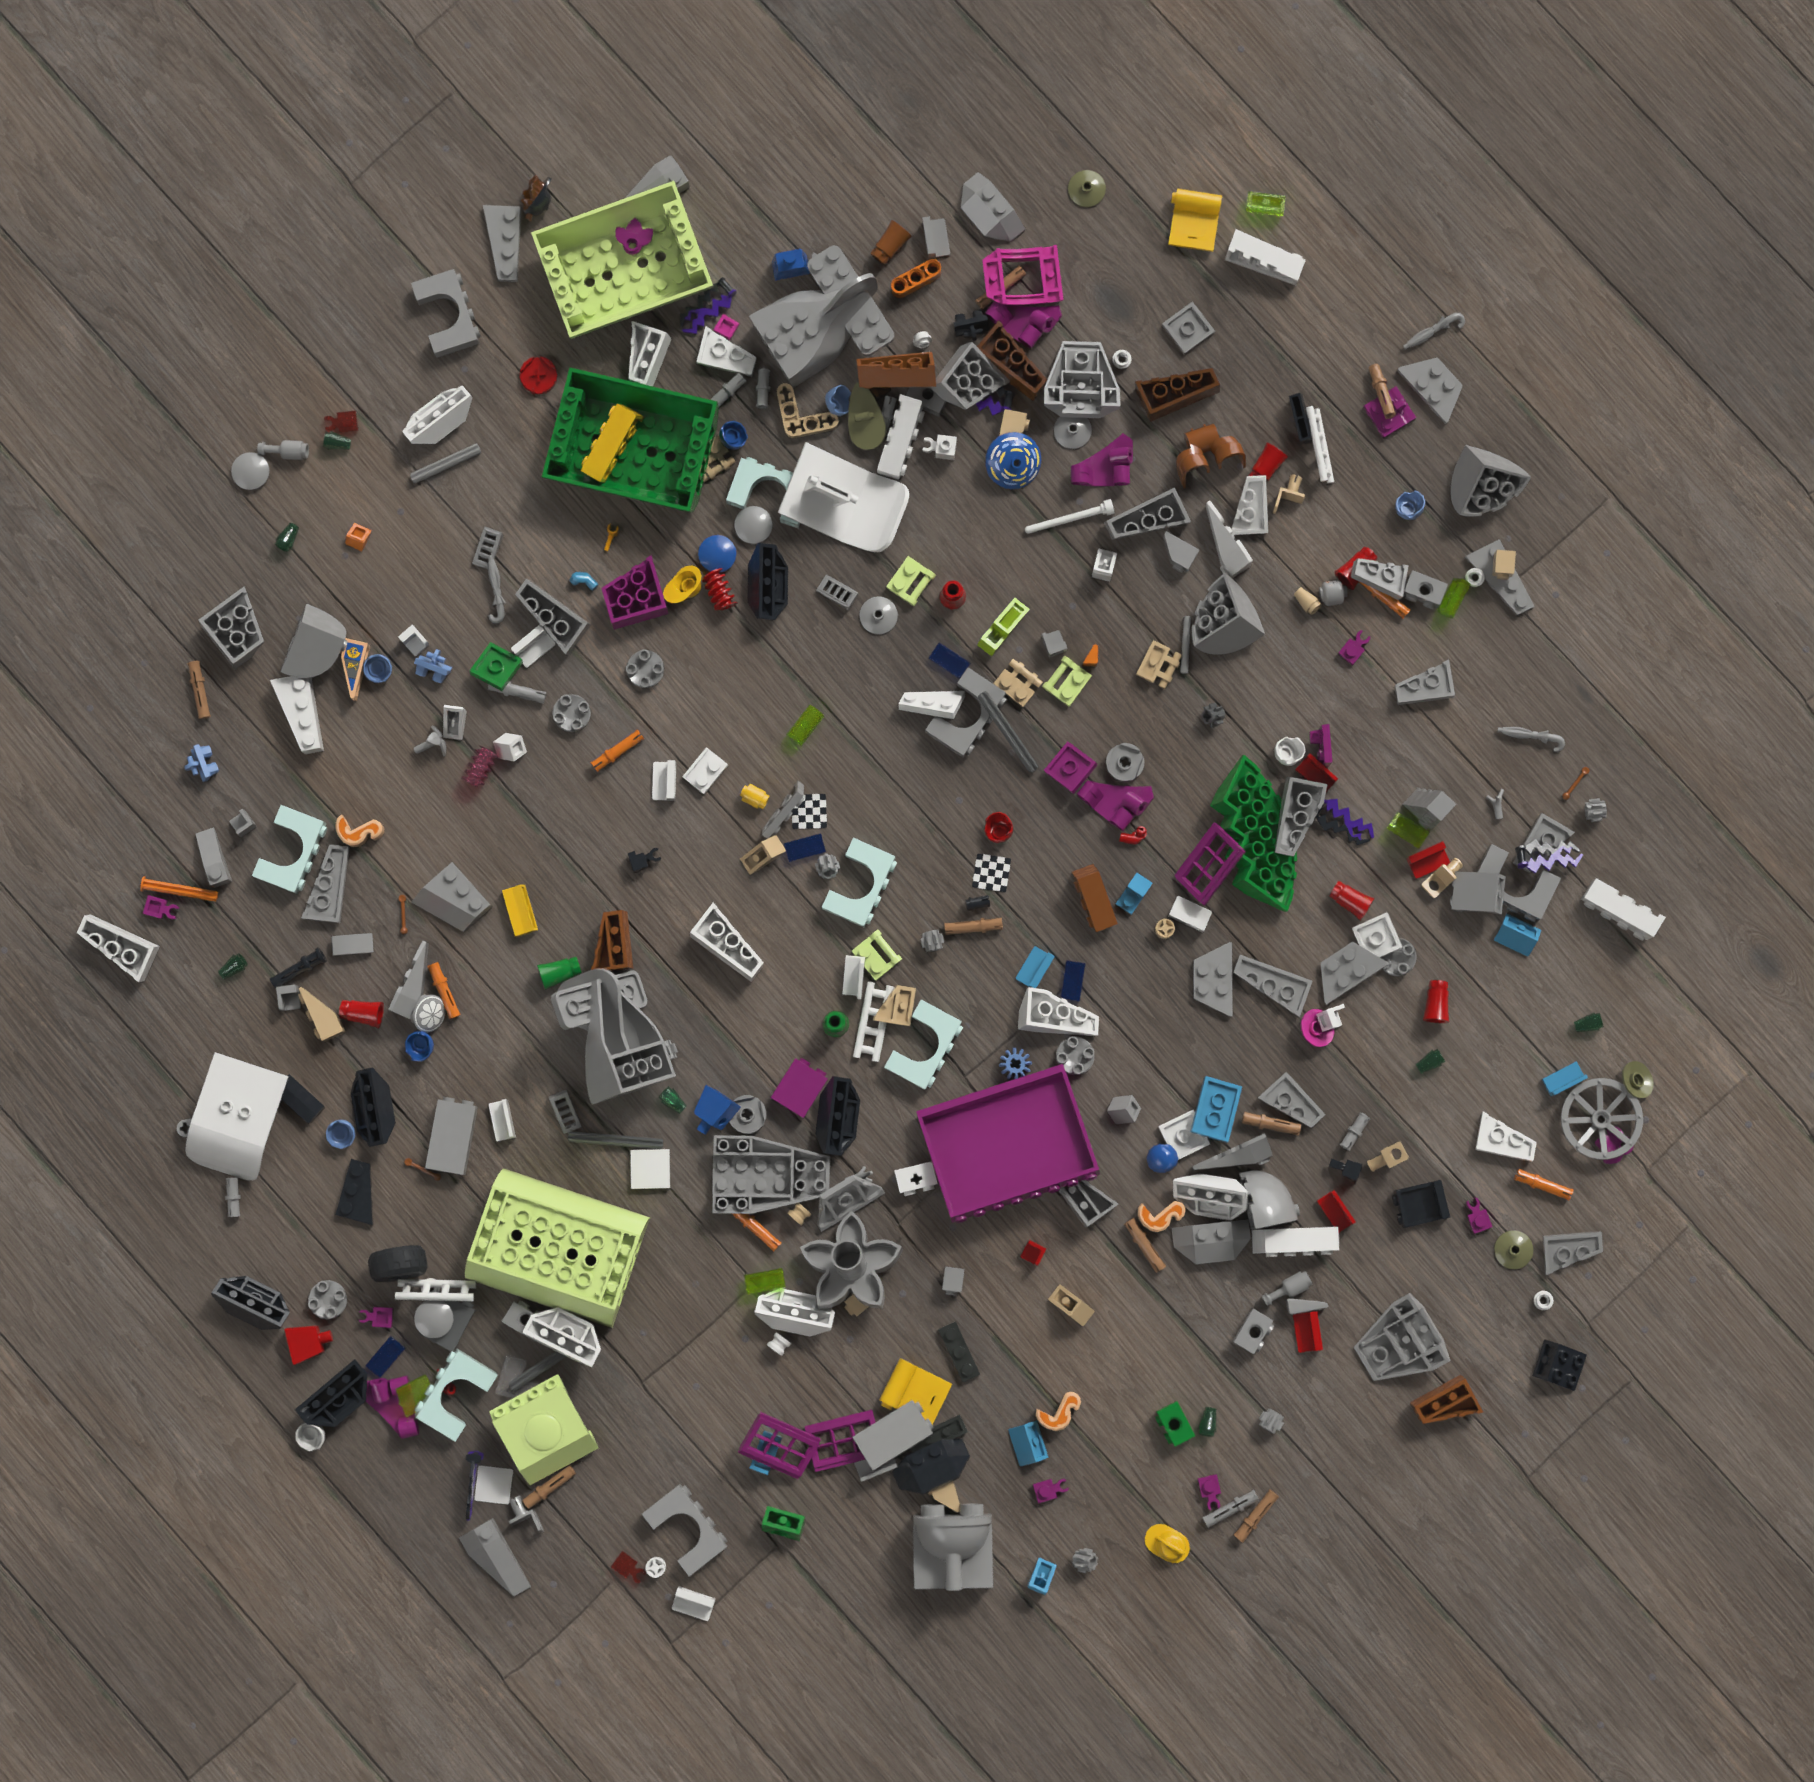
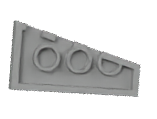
M483 205L498 281L518 282L521 207Z
M1500 539L1465 556L1467 561L1475 568L1483 571L1489 586L1499 594L1500 598L1516 616L1534 608V604L1516 570L1514 575L1507 580L1497 579V576H1492L1494 552L1496 550H1505Z
M329 845L301 919L340 923L350 847Z
M1239 955L1233 973L1300 1017L1312 980Z

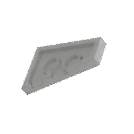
M1358 558L1353 563L1351 578L1399 600L1404 594L1409 565L1378 563V561Z
M1449 660L1396 684L1397 705L1454 698L1455 692Z
M796 782L794 793L792 795L787 794L781 805L783 808L781 810L777 809L763 827L762 835L767 839L771 835L775 836L781 828L779 825L783 820L786 822L792 815V809L795 806L799 807L803 802L804 785L801 782Z
M1287 1072L1258 1097L1263 1102L1310 1128L1325 1116L1324 1112Z
M1602 1232L1543 1236L1545 1274L1549 1275L1553 1271L1568 1267L1570 1264L1603 1252Z

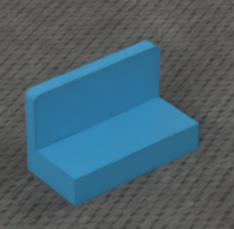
M1506 913L1494 941L1525 956H1529L1539 939L1541 930Z
M1035 946L1016 976V980L1030 988H1037L1055 956Z
M1576 1061L1541 1080L1549 1095L1554 1096L1588 1077L1583 1074Z
M1037 1420L1008 1430L1019 1466L1049 1458Z

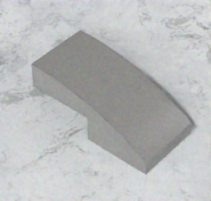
M372 933L331 937L332 956L373 953Z

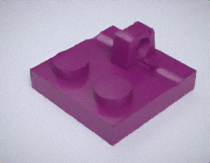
M1397 386L1388 391L1396 413L1395 417L1385 418L1378 397L1364 405L1365 411L1383 439L1416 419Z
M1324 724L1318 730L1310 731L1309 739L1310 744H1319L1317 760L1325 767H1329L1333 762L1330 725Z
M1067 741L1043 771L1074 794L1098 764Z

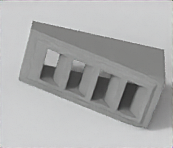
M484 527L472 564L488 569V563L479 560V557L488 559V556H490L482 553V549L491 552L493 560H495L504 536L502 532ZM488 535L494 536V537H496V540H492V539H490V538H487V536H488ZM485 542L493 544V548L484 545Z
M825 575L816 589L817 592L846 610L850 609L858 596V592L828 575ZM827 582H831V585L829 586L827 591H824L823 589L826 586ZM836 585L837 589L835 590L834 594L831 595L830 592ZM841 589L844 590L840 598H837L836 596ZM849 593L850 596L846 602L842 601L846 594Z
M567 1090L549 1096L550 1103L564 1134L582 1127ZM566 1098L565 1101L555 1104V1101ZM569 1105V1108L558 1111L559 1108ZM570 1112L572 1113L571 1116H568L563 1119L561 1118L562 1115H565ZM570 1120H575V1122L570 1125H564V1123Z
M1286 1299L1289 1315L1328 1307V1303Z

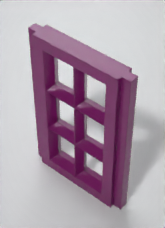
M1214 822L1174 876L1200 903L1206 905L1244 855L1245 851L1220 825ZM1219 835L1224 842L1215 853L1209 845ZM1228 844L1234 851L1224 862L1218 855ZM1207 850L1213 857L1203 868L1197 862ZM1216 859L1222 867L1212 877L1207 870ZM1196 866L1201 873L1192 884L1186 876ZM1205 875L1210 880V883L1201 893L1195 886L1202 876Z
M873 1410L804 1426L805 1431L812 1435L829 1431L831 1442L821 1444L817 1449L833 1446L835 1456L819 1460L816 1449L812 1456L815 1472L866 1460L853 1439V1436H855L853 1425L868 1422L869 1426L876 1423ZM849 1427L851 1437L836 1441L833 1430ZM852 1441L854 1452L839 1455L837 1444Z
M760 1412L741 1443L738 1453L799 1479L818 1448L821 1439ZM761 1425L775 1430L770 1439L757 1434ZM778 1432L792 1438L788 1447L774 1441ZM754 1437L768 1442L763 1452L750 1446ZM796 1440L809 1445L805 1454L791 1449ZM771 1445L785 1450L781 1459L767 1454ZM789 1452L802 1458L797 1467L784 1461Z

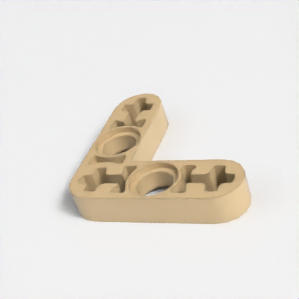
M783 383L777 388L783 425L788 437L798 438L831 431L838 427V416L831 412L799 418L793 387L790 384ZM784 388L787 391H791L788 393L789 402H785L784 395L780 394ZM787 406H792L795 412L793 415L788 416L784 413V409ZM828 417L836 420L833 421V425L829 426V423H823V428H820L819 418H822V422L827 421ZM814 420L817 423V427L814 430L808 429L806 427L808 421ZM800 422H803V428L805 432H802L801 428L796 429V433L788 431V429L791 428V425H794L795 427H801Z

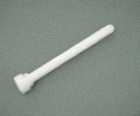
M1108 499L1103 501L1098 507L1025 527V532L1030 534L1101 513L1103 515L1107 514V516L1115 514L1112 501Z

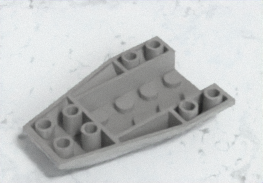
M714 1135L712 1213L752 1214L820 1198V1194L829 1190L830 1156L755 1136Z

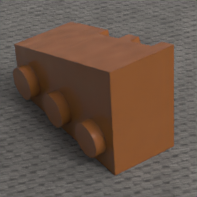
M1094 864L1073 871L1072 874L1075 879L1073 883L1077 893L1080 892L1082 898L1080 903L1083 910H1087L1088 917L1086 919L1089 927H1093L1098 932L1117 925L1118 923L1102 878Z
M623 910L603 912L598 934V944L595 949V958L591 970L601 968L612 972L633 969L628 913Z
M1462 1375L1451 1379L1410 1402L1416 1416L1423 1424L1446 1420L1452 1417H1463L1468 1414L1484 1413L1467 1380Z

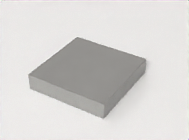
M1193 301L1162 323L1163 328L1184 355L1215 333V330Z

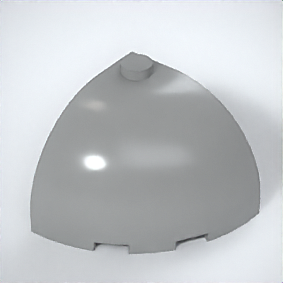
M1465 445L1455 466L1451 481L1453 507L1459 515L1482 516V513L1495 512L1506 506V502L1514 496L1517 497L1526 487L1531 476L1518 465L1497 454Z
M1224 573L1207 589L1209 592L1204 600H1200L1195 611V625H1192L1194 647L1208 654L1232 653L1247 647L1265 635L1259 616L1250 599L1242 588L1229 575Z
M306 604L297 625L295 636L290 643L286 655L287 658L283 662L281 672L292 677L309 678L327 671L336 661L340 650L344 652L348 641L345 640V627L328 613Z
M1257 1170L1239 1172L1240 1183L1247 1190V1215L1250 1229L1298 1220L1297 1216L1300 1215L1298 1204H1294L1288 1189L1278 1178L1267 1172Z

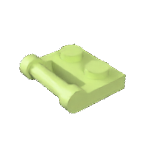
M908 556L886 588L912 606H915L918 602L917 598L930 580L935 578L936 574ZM920 573L925 575L912 594H906Z
M1064 656L1061 659L1062 663L1042 687L1070 707L1092 675ZM1067 667L1071 668V673L1060 688L1056 690L1053 686Z
M876 930L852 950L855 956L865 957L864 967L875 981L902 960L901 956L896 955L882 938V933L879 930ZM874 940L891 959L888 964L871 945Z

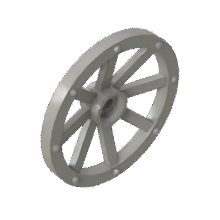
M1596 1078L1581 1083L1569 1093L1561 1110V1127L1569 1144L1580 1154L1598 1160L1612 1159L1626 1153L1637 1142L1643 1127V1112L1638 1099L1627 1091L1624 1084L1612 1079ZM1596 1086L1597 1111L1579 1095L1580 1092L1589 1087ZM1603 1086H1609L1621 1092L1606 1110H1603ZM1627 1097L1633 1106L1635 1114L1611 1116L1610 1113ZM1575 1099L1592 1116L1568 1118L1573 1100ZM1599 1116L1605 1119L1603 1123L1598 1122ZM1635 1120V1128L1630 1139L1610 1124L1611 1122ZM1592 1123V1126L1577 1141L1570 1130L1569 1124ZM1605 1128L1623 1141L1625 1145L1617 1150L1607 1152ZM1596 1129L1599 1130L1601 1152L1591 1151L1582 1146Z

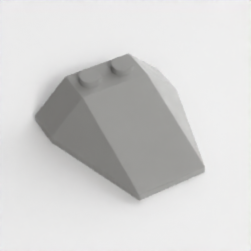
M1062 342L1044 387V406L1061 417L1101 418L1120 409V389L1101 342Z
M1410 1293L1394 1301L1354 1346L1373 1381L1433 1371L1450 1361L1444 1339L1424 1306Z

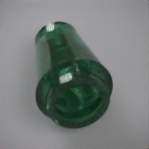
M332 431L330 433L325 432L323 447H326L327 450H350V438Z
M290 522L275 539V546L285 552L292 549L299 527Z
M240 953L233 954L221 969L218 970V973L226 980L245 970L248 963Z
M1593 1012L1574 1021L1577 1033L1599 1031L1600 1028L1604 1027L1600 1012L1596 1014Z
M1437 1048L1434 1051L1432 1049L1416 1063V1066L1422 1074L1442 1066L1446 1061Z
M669 1086L658 1096L661 1103L678 1114L687 1107L675 1089H671Z
M1205 1407L1197 1428L1200 1435L1214 1437V1433L1217 1432V1409Z

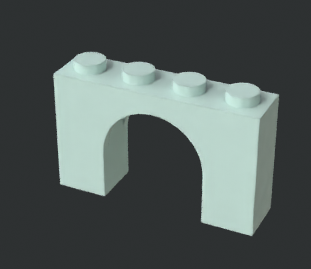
M750 457L746 459L741 458L726 502L729 505L745 509L750 494L758 483L765 480H774L783 485L787 490L793 473L784 469L782 471L776 470L775 466L771 464H758L757 460ZM781 514V523L799 528V522Z
M281 805L274 823L299 834L303 842L302 855L294 864L289 866H279L259 858L252 876L298 894L304 888L306 882L304 877L306 873L311 871L313 865L311 860L313 855L316 856L319 851L320 845L318 843L321 837L324 838L327 827H325L326 823L324 821Z
M853 838L845 856L870 869L874 876L873 888L868 895L860 899H849L829 890L822 909L864 928L866 924H870L874 915L871 914L873 907H878L882 898L879 896L881 889H886L889 882L887 876L889 872L893 873L897 862L894 861V855Z
M920 1000L912 1018L935 1031L939 1040L937 1052L932 1058L917 1062L893 1050L884 1068L925 1090L927 1087L931 1088L936 1079L933 1077L935 1071H940L945 1062L942 1060L944 1054L950 1053L954 1045L951 1041L954 1036H959L963 1027L960 1026L962 1021Z
M456 1349L455 1352H450L446 1359L448 1363L445 1368L441 1367L435 1376L437 1378L434 1385H429L425 1391L427 1396L423 1402L419 1401L414 1409L417 1419L455 1442L466 1424L442 1407L441 1393L444 1387L453 1380L465 1379L488 1391L498 1376L495 1371L459 1349Z

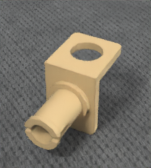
M1290 475L1287 489L1280 488L1273 509L1274 514L1278 508L1280 498L1302 504L1305 495L1298 493L1302 481L1300 476L1294 482L1296 475Z
M1454 858L1447 866L1445 864L1440 866L1421 886L1432 898H1436L1457 878L1454 875L1455 871L1461 869L1463 864L1459 859ZM1430 881L1438 883L1439 888L1437 891L1430 889Z
M1399 1141L1382 1149L1381 1155L1368 1160L1367 1163L1371 1171L1374 1172L1385 1165L1391 1168L1407 1160L1409 1156ZM1396 1148L1401 1151L1400 1159H1394L1391 1153L1392 1149Z

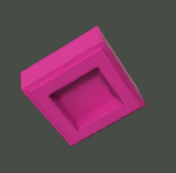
M723 314L713 331L730 341L739 323Z

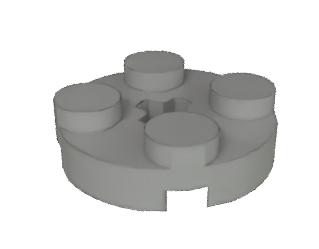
M1122 743L1113 747L1106 758L1107 772L1118 781H1133L1141 774L1144 768L1142 753L1138 747L1130 743ZM1126 757L1128 758L1130 766L1127 765L1124 768L1122 767V763H1120V759L1124 760V758Z
M743 1095L736 1098L734 1102L741 1106V1108L729 1121L731 1126L744 1134L757 1132L764 1125L767 1117L764 1104L758 1098L751 1095ZM745 1109L753 1112L749 1120H746V1117H742Z

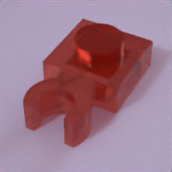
M356 410L338 412L337 418L332 416L324 417L325 421H332L330 427H325V430L328 432L334 431L336 428L339 429L340 433L359 430Z
M623 1550L611 1565V1568L625 1578L629 1574L632 1575L634 1582L640 1584L641 1580L637 1578V1573L647 1574L645 1569L636 1568L635 1566L638 1561Z

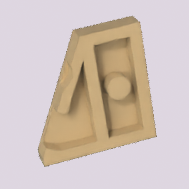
M896 985L873 1017V1021L910 1026L916 988Z

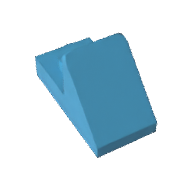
M1136 873L1116 902V905L1132 915L1153 883Z

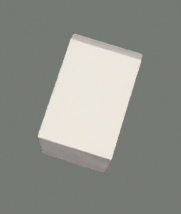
M1098 549L1092 577L1110 582L1117 553Z
M444 705L443 738L463 739L467 712L463 707Z

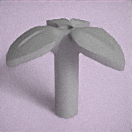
M431 726L434 732L428 736L425 742L414 747V751L416 754H419L435 745H439L443 756H445L446 742L441 738L443 735L436 727Z

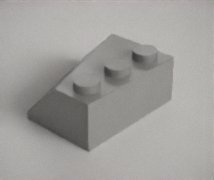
M970 342L958 348L936 377V387L931 388L941 399L962 409H967L1010 381L973 342Z
M245 586L198 620L202 629L234 669L248 661L264 643Z
M453 862L427 883L412 900V903L462 932H465L492 908L491 904Z

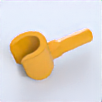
M611 523L607 526L608 539L604 548L606 551L609 550L613 537H616L619 533L618 526L616 531H610Z

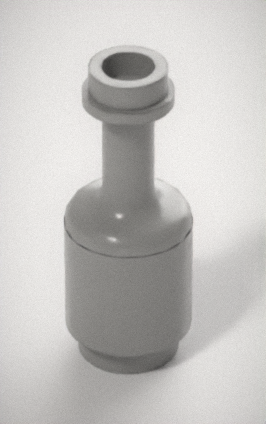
M290 440L282 441L280 446L266 445L265 442L258 443L257 451L258 454L265 455V453H280L282 459L303 460L308 458L309 445L303 441Z
M1306 1271L1298 1272L1283 1280L1282 1288L1270 1294L1265 1293L1262 1295L1266 1306L1273 1305L1272 1301L1283 1295H1288L1292 1298L1308 1290L1309 1286L1313 1284Z

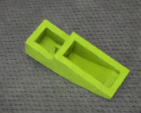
M1014 598L981 637L977 646L992 657L1030 609Z

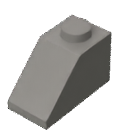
M1166 531L1163 539L1170 564L1173 565L1176 571L1187 573L1199 549Z

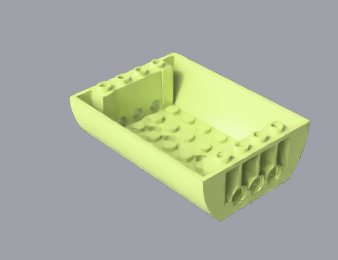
M674 181L531 232L570 339L713 288ZM636 218L643 229H653V237L648 245L642 246L638 254L629 255L624 251L623 244L617 241L615 231L616 227L626 229L628 223ZM632 243L629 247L633 249L636 247V244ZM660 252L666 255L663 261L655 259L656 255ZM646 259L648 265L645 268L639 267V260ZM611 272L613 277L611 280L606 281L602 278L603 274ZM588 278H592L595 280V284L592 287L585 286V281Z
M502 1169L492 1186L467 1258L465 1278L551 1308L559 1307L575 1316L613 1328L650 1217L507 1169ZM515 1230L522 1232V1239L519 1241H515L512 1238V1233ZM533 1236H538L541 1239V1244L538 1247H533L530 1244ZM571 1248L576 1249L578 1252V1256L574 1260L569 1259L567 1256V1252ZM588 1255L596 1257L595 1265L589 1266L586 1264L585 1260Z

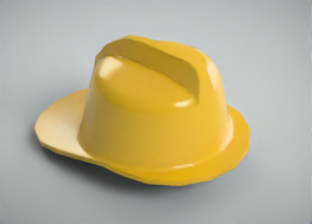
M693 565L681 568L664 588V599L669 603H680L687 598L695 597L701 590V571Z
M1156 1524L1146 1532L1145 1544L1148 1550L1170 1563H1179L1188 1556L1190 1545L1187 1538L1180 1532L1164 1524Z

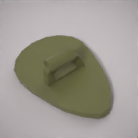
M858 382L854 385L849 399V434L852 442L857 447L864 450H872L879 447L884 441L886 424L874 395L869 389L859 387Z

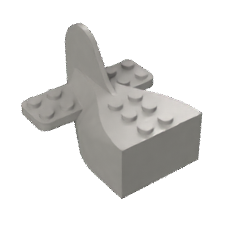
M835 245L814 256L807 263L809 272L821 290L800 291L789 294L749 315L753 327L793 388L833 363L841 354L850 336L860 352L865 356L876 353L894 340L893 330L872 299V296L878 289L876 278L871 273L858 277L842 250Z
M606 969L589 970L566 980L560 985L557 992L552 994L551 1002L560 1027L564 1030L580 1027L588 1031L585 1047V1074L591 1105L650 1087L676 1076L659 1030L640 1010V1008L647 1005V997L636 971L614 975Z

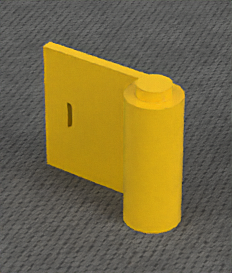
M1177 189V192H1173L1171 203H1174V211L1168 245L1213 252L1222 195Z
M900 1358L879 1400L882 1401L881 1406L892 1410L893 1407L898 1409L911 1400L914 1403L919 1402L924 1410L921 1413L925 1420L929 1419L933 1425L953 1384Z

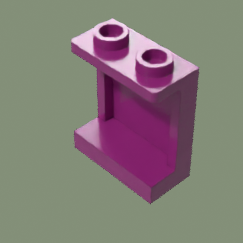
M795 1058L771 1098L800 1117L805 1118L825 1083H827L828 1078L825 1077L827 1073L819 1068L816 1070L810 1068L811 1063L803 1058H800V1060Z

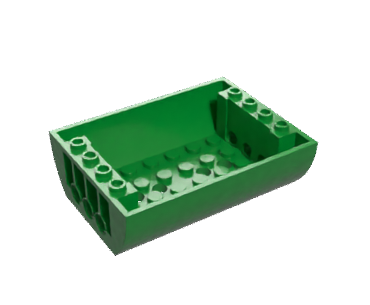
M569 367L542 478L692 513L699 502L712 444L717 431L718 401ZM616 404H621L640 413L645 418L642 422L638 421L635 425L637 431L634 436L625 441L627 447L620 456H616L618 461L605 483L599 482L582 472L581 464L583 459L589 456L592 451L590 447L593 437L596 435L600 436L599 430L603 423H607L610 417L608 416L609 411ZM650 448L657 449L655 457L647 455V451ZM669 452L675 453V460L667 461L665 459L666 454Z

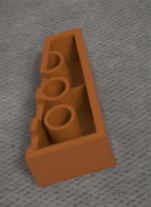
M932 352L856 359L859 387L865 389L873 387H936L935 364Z

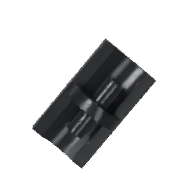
M981 309L972 312L973 318L966 319L965 314L955 315V322H953L955 336H964V338L971 336L972 341H977L976 335L983 334V331L989 330L987 315H984Z

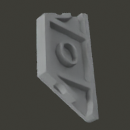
M1438 357L1399 367L1397 372L1435 414L1447 424L1463 386Z
M1232 942L1193 960V999L1229 1017L1233 1016Z
M1351 942L1321 962L1324 1001L1326 1005L1387 967L1389 963L1355 942Z
M855 1175L850 1176L820 1194L819 1229L821 1232L842 1220L851 1211L854 1213L885 1194L882 1187Z

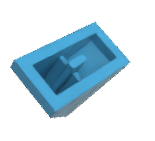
M1038 1558L1027 1587L1046 1595L1057 1565Z

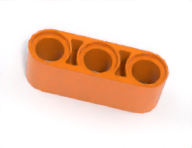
M931 259L896 277L891 282L893 296L903 298L937 280L941 275V264L939 261ZM933 266L936 267L938 271L936 273H930L928 272V268ZM918 275L921 277V280L913 282L911 278ZM897 284H902L905 288L902 291H897L894 287Z

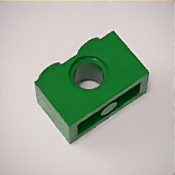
M1177 1400L1156 1411L1157 1416H1155L1159 1427L1164 1426L1167 1432L1164 1436L1168 1444L1172 1443L1176 1447L1195 1437ZM1172 1419L1179 1421V1427L1176 1430L1169 1428L1168 1424Z
M767 1506L762 1522V1531L800 1541L805 1525V1516Z

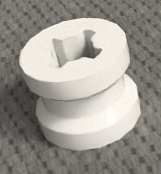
M776 1332L774 1339L769 1341L767 1345L782 1356L785 1348L789 1347L791 1343Z
M653 1557L646 1564V1572L651 1577H660L666 1570V1563L660 1557Z

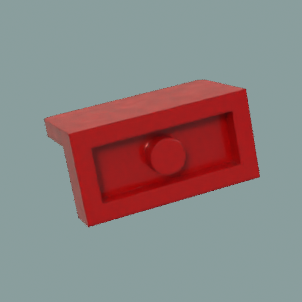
M1309 754L1295 769L1305 780L1327 784L1326 792L1338 780L1312 754Z
M1444 841L1406 858L1415 879L1436 871L1443 864L1447 866L1450 863L1445 852L1446 846Z
M1335 1190L1330 1191L1316 1201L1332 1226L1338 1227V1233L1356 1223Z
M1311 1311L1293 1314L1298 1352L1323 1350L1318 1312Z

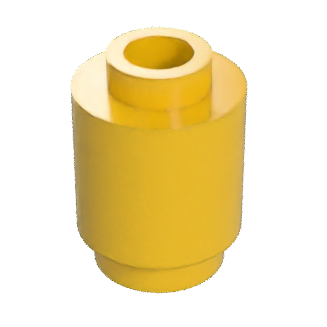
M749 784V786L745 785L740 793V796H742L741 801L757 809H764L770 796L766 794L767 792L752 784Z

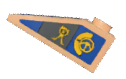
M345 638L348 643L344 652L340 650L350 698L357 701L364 674L363 664L368 658L370 645L365 642Z

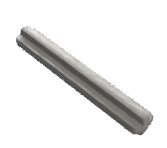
M471 445L411 473L410 477L413 483H418L481 453L479 445Z

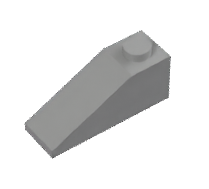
M214 827L196 833L203 866L210 886L215 888L232 882Z

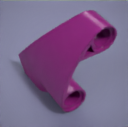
M996 301L984 313L994 324L1000 321L1007 333H1010L1015 340L1030 349L1044 332L1048 333L1062 317L1059 305L1025 307L1002 305Z
M1122 433L1093 456L1071 466V484L1081 486L1129 485L1130 464L1133 462V440Z
M1088 780L1077 792V795L1086 804L1121 831L1125 830L1136 815L1142 814L1154 799L1151 786H1117Z
M408 1376L389 1380L378 1378L367 1381L366 1402L392 1426L399 1437L404 1439L419 1435L418 1420L415 1417L416 1412L414 1411L415 1403Z

